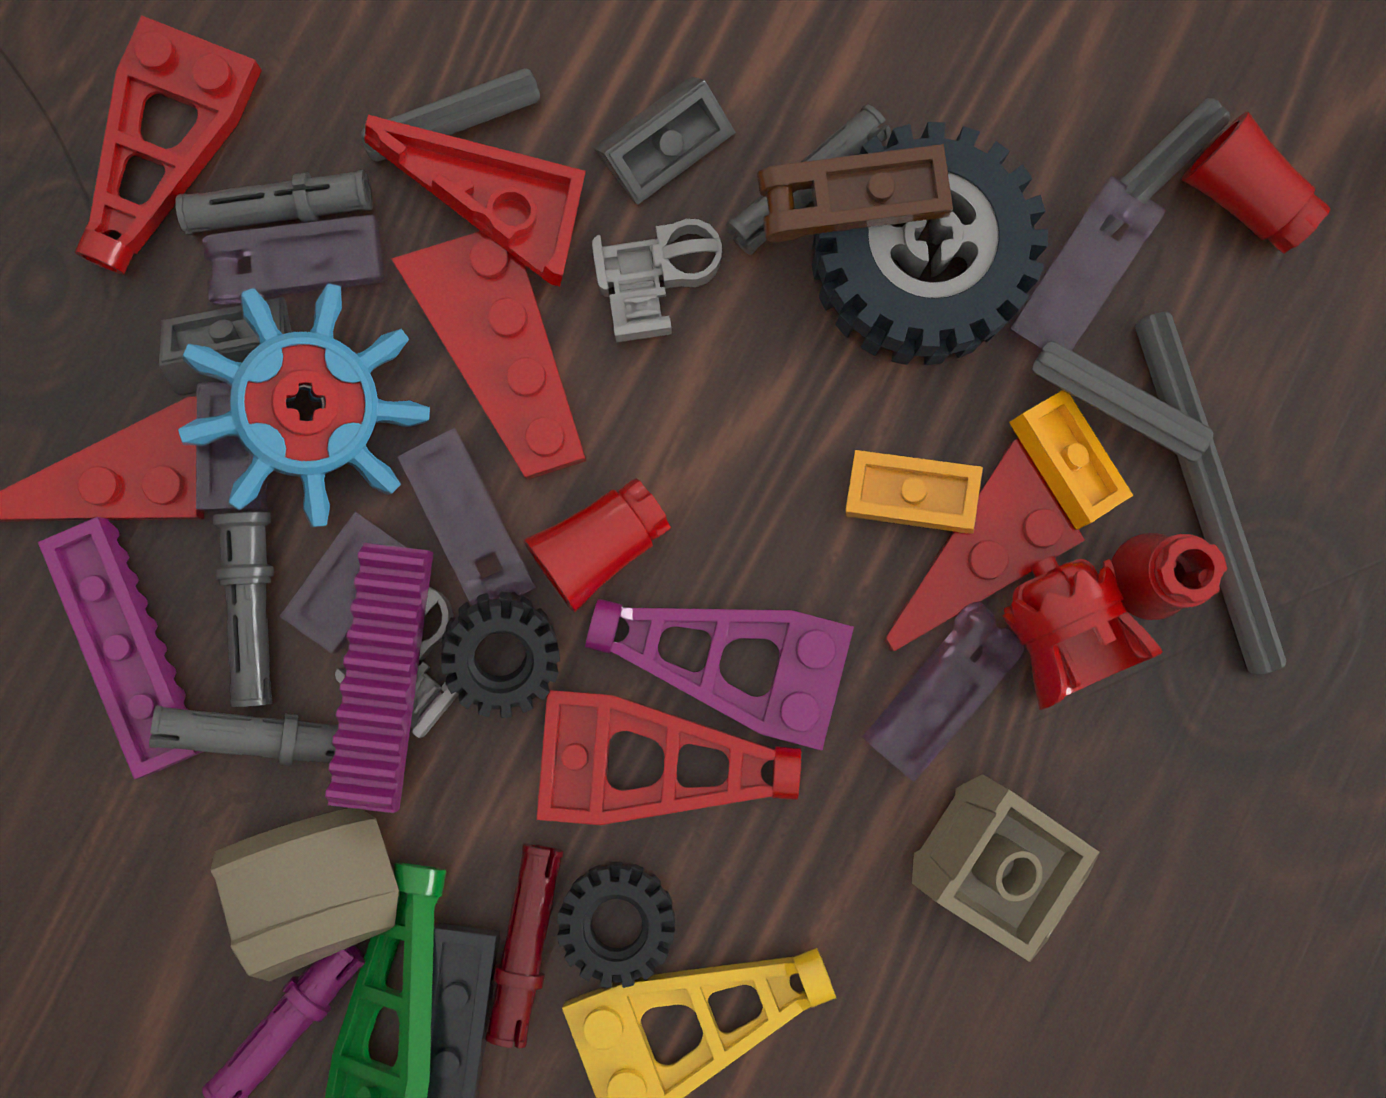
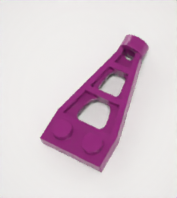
M598 598L585 648L608 654L613 652L759 734L823 750L854 627L793 610L623 608L622 604ZM623 618L629 625L628 636L623 641L614 642L619 620ZM675 626L706 631L711 637V644L705 667L699 672H691L663 660L658 652V644L664 630ZM739 638L768 639L777 646L779 656L770 690L766 694L759 697L750 696L728 684L722 677L719 664L723 649L731 641Z

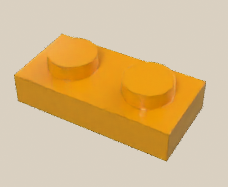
M1062 390L1009 422L1076 530L1092 523L1133 496L1069 393Z
M855 450L845 511L846 516L973 534L983 467Z

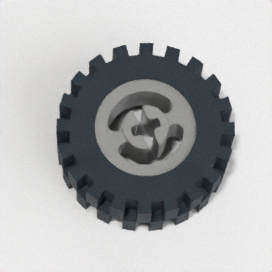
M928 122L921 138L913 139L911 125L907 124L893 128L886 146L883 147L876 136L862 145L859 153L861 155L944 144L953 210L949 217L931 219L929 223L930 242L936 245L940 244L931 260V277L941 274L954 257H961L966 261L967 270L954 279L936 283L912 278H919L929 262L928 245L925 241L918 240L927 220L906 222L900 228L890 224L814 235L812 247H815V254L812 260L813 280L821 279L822 287L818 297L825 311L835 307L839 313L835 326L846 337L853 330H856L865 337L860 347L861 349L874 356L880 347L894 351L891 362L908 365L914 356H924V366L941 364L952 353L956 354L957 359L972 353L983 341L987 343L1020 310L1030 297L1027 293L1039 281L1044 267L1043 263L1036 262V260L1048 247V229H1035V224L1046 212L1041 195L1025 200L1022 194L1033 178L1023 164L1012 173H1009L1002 166L1010 151L998 141L994 142L988 153L974 147L980 132L965 126L962 127L957 139L951 140L944 138L946 122ZM893 260L898 261L900 267H901L907 274H905L903 271H901V270L899 269V267L896 265V263H895Z

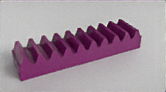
M95 517L39 541L38 544L135 780L147 777L202 752L175 748H149L155 706L160 705L167 708L188 710L184 704L186 693L184 689L176 685L174 680L177 673L175 667L166 661L164 655L167 647L155 634L158 625L146 612L145 608L149 603L147 598L137 590L136 584L139 582V579L128 568L126 563L130 558L128 552L118 544L119 530L109 522V519Z
M363 543L357 556L360 563V571L354 579L357 593L350 608L353 623L347 630V639L350 645L349 651L343 660L346 674L340 683L339 690L342 694V703L336 711L339 726L332 741L335 747V755L329 763V771L332 778L331 783L326 789L325 798L328 801V805L395 813L400 810L433 552Z

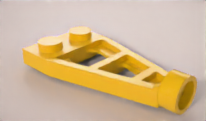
M815 948L795 957L654 974L645 981L643 977L635 980L634 986L622 988V982L612 983L611 988L601 987L565 1001L562 1010L596 1098H684L801 1012L810 1007L836 998L820 953ZM793 974H799L805 991L799 993L793 990L790 985V976ZM740 985L754 987L763 1005L761 1014L756 1019L732 1032L724 1033L720 1031L708 1003L709 996L714 992ZM685 1005L691 1008L698 1017L703 1030L701 1042L694 1050L676 1063L670 1065L661 1064L654 1058L641 1024V1018L651 1008Z

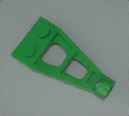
M395 863L393 873L399 889L395 926L370 939L364 957L366 963L360 969L333 1050L325 1098H427L430 1081L434 906L443 893L446 876L445 869L409 863ZM400 940L404 941L403 991L387 987L385 984ZM384 1006L395 1010L399 1019V1050L397 1061L393 1067L371 1059L368 1052L369 1039L377 1015Z

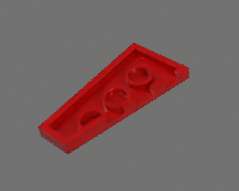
M481 231L392 258L398 271L525 478L529 480L586 462L587 460L526 266Z

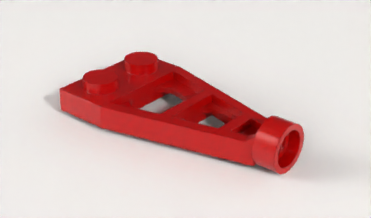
M141 15L116 70L90 219L75 250L78 256L114 273L125 274L133 254H137L176 205L177 195L186 192L238 125L262 71L256 60ZM155 94H161L194 107L198 112L197 121L178 145L169 149H164L144 141L141 134L145 103ZM133 156L143 158L165 168L164 176L152 196L143 204H136L123 199L119 194V187L127 162ZM110 232L121 233L118 240L108 237Z
M549 690L550 693L547 695L537 820L605 825L766 797L798 800L801 748L775 746L774 749L616 695ZM630 731L651 738L661 746L665 755L664 772L656 783L647 787L629 790H618L610 785L607 779L610 739L615 733ZM686 744H693L717 749L725 753L729 760V773L725 782L718 786L684 787L680 785L677 780L680 748ZM774 760L772 784H767L762 779L761 769L767 761Z

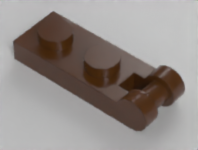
M944 144L781 164L764 168L757 173L759 193L761 196L767 197L769 215L763 218L766 240L770 242L794 240L803 235L949 217L953 210ZM812 189L814 207L795 209L793 193L797 190Z

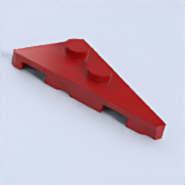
M368 115L364 137L366 144L549 284L560 287L585 170Z
M198 396L186 397L1 490L0 521H88L95 517L109 520L204 519L205 446L183 445L178 429L195 419L206 418V400Z
M1019 438L1007 446L998 465L985 485L980 488L973 534L951 532L929 566V571L895 618L893 626L885 637V642L890 651H896L1032 571L1031 565L1053 555L1056 558L1085 541L1079 529L1076 530Z

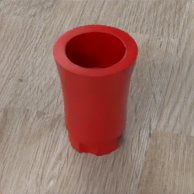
M1249 111L1243 113L1226 127L1195 159L1181 179L1217 202L1246 225L1261 240L1268 239L1283 254L1292 248H1296L1317 229L1331 209L1322 199L1314 194L1315 187L1270 142Z
M635 478L618 492L612 489L584 509L554 526L523 539V542L554 589L575 613L603 584L631 561L653 547L652 541L666 533L671 526L654 496L639 479Z
M1158 533L1140 534L1124 542L1117 549L1111 560L1119 589L1124 597L1121 601L1126 611L1138 618L1147 620L1165 619L1183 608L1194 607L1206 602L1219 592L1221 577L1227 571L1224 555L1215 544H1209L1204 539L1190 534L1174 536ZM1174 568L1176 569L1177 577H1175Z

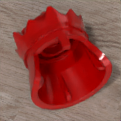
M1054 555L1031 565L1030 567L1036 578L1019 585L1014 590L1013 602L1010 606L1004 608L1005 614L1002 615L1018 637L1021 646L1025 645L1030 654L1039 710L1051 707L1061 702L1065 696L1163 653L1150 634L1126 611L1121 601L1124 597L1119 589L1110 559L1103 561V568L1100 569L1099 574L1095 567L1087 560L1077 559L1059 566Z

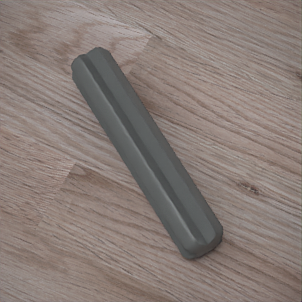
M523 68L387 120L451 135L537 103L540 99V91L533 73L530 69ZM363 128L361 139L371 160L377 162L386 159L364 142L365 128Z
M1214 98L1205 99L1080 219L1079 224L1082 231L1092 241L1098 244L1104 243L1229 123L1230 114L1228 110L1222 107L1218 100Z
M1049 341L1045 344L1033 364L1032 371L1038 377L1190 462L1197 461L1210 445L1214 434L1210 427L1056 341Z

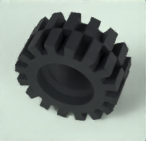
M500 592V599L491 600L488 593L477 596V604L470 606L468 602L464 603L458 608V617L456 619L451 617L446 625L445 637H442L441 667L442 674L446 675V686L451 694L455 692L459 694V703L466 709H469L472 703L477 705L478 715L489 717L491 709H500L501 718L512 717L511 708L520 706L522 712L525 713L533 709V698L537 696L542 701L550 693L549 682L555 683L559 673L557 662H560V655L553 625L550 626L546 613L541 608L535 610L532 601L524 596H521L520 601L512 600L511 592ZM508 633L522 642L526 653L523 663L517 670L508 675L495 676L486 673L478 666L474 657L475 650L478 644L488 635Z
M623 861L611 862L609 866L601 867L600 864L591 868L583 877L580 876L566 894L557 919V924H559V932L557 934L559 947H564L566 951L564 959L570 968L575 964L581 970L580 977L588 982L591 977L601 980L600 987L611 988L612 983L622 982V988L634 986L636 979L643 977L645 981L652 976L659 963L663 965L668 957L669 948L673 944L675 933V912H673L672 899L669 892H665L661 886V880L654 874L650 876L643 871L644 867L633 864V867L622 865ZM612 899H621L631 903L636 907L642 919V931L639 937L632 944L622 948H612L604 945L597 939L592 928L594 911L599 905Z

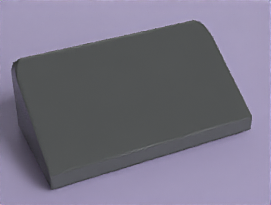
M690 77L601 141L594 149L629 197L638 205L736 132L706 81Z
M284 297L265 300L269 305L272 318L278 330L282 334L291 333L287 303ZM242 305L162 320L159 367L173 391L178 395L229 386L226 382L217 378L199 374L183 361V354L187 345L193 344L212 348L222 356L242 363L259 346V340L244 319Z

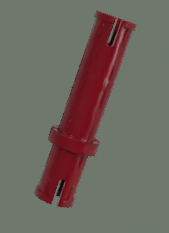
M524 843L522 846L523 853L501 964L494 966L492 980L496 981L497 986L485 1040L493 1045L512 1048L513 1041L516 1048H525L527 1045V1034L536 990L542 989L545 974L540 972L542 953L550 920L557 875L564 852L561 849L537 845L535 847V845Z

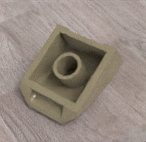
M981 774L956 788L955 797L920 850L914 852L912 884L944 908L1031 962L1048 941L1083 886L1100 852L1008 788Z
M348 808L307 818L244 839L219 849L214 853L210 871L216 881L231 937L230 947L248 976L270 982L388 931L395 926L399 889L377 819L362 809Z

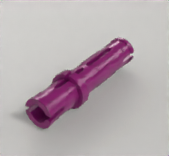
M353 945L312 963L300 977L293 976L282 988L285 994L278 1001V1004L251 1032L226 1064L203 1086L202 1093L204 1097L248 1098L256 1086L264 1080L290 1050L301 1034L314 1021L321 1022L330 1012L331 1006L328 1004L334 999L345 983L366 963L363 953Z

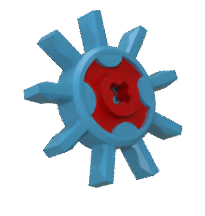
M330 283L326 285L315 303L314 324L310 332H291L282 334L278 330L268 303L254 287L241 292L244 319L259 340V346L242 363L232 361L209 347L193 344L187 345L183 354V361L199 374L226 382L232 389L230 411L216 417L195 419L178 429L182 444L205 446L220 438L238 436L242 445L253 456L252 463L233 484L228 502L232 507L240 511L256 499L266 477L271 472L276 471L300 477L303 483V511L311 528L327 525L330 503L324 483L326 473L332 472L347 463L361 473L371 487L386 495L392 494L401 485L392 469L377 459L368 450L366 443L376 423H390L403 427L424 424L429 420L430 407L410 400L392 402L377 398L376 387L370 373L378 366L395 359L405 346L409 338L402 329L381 335L369 348L357 354L340 341L333 339L335 322L342 309L341 286ZM298 390H307L310 401L321 403L322 408L314 410L309 421H301L298 410L287 408L286 402L294 401Z

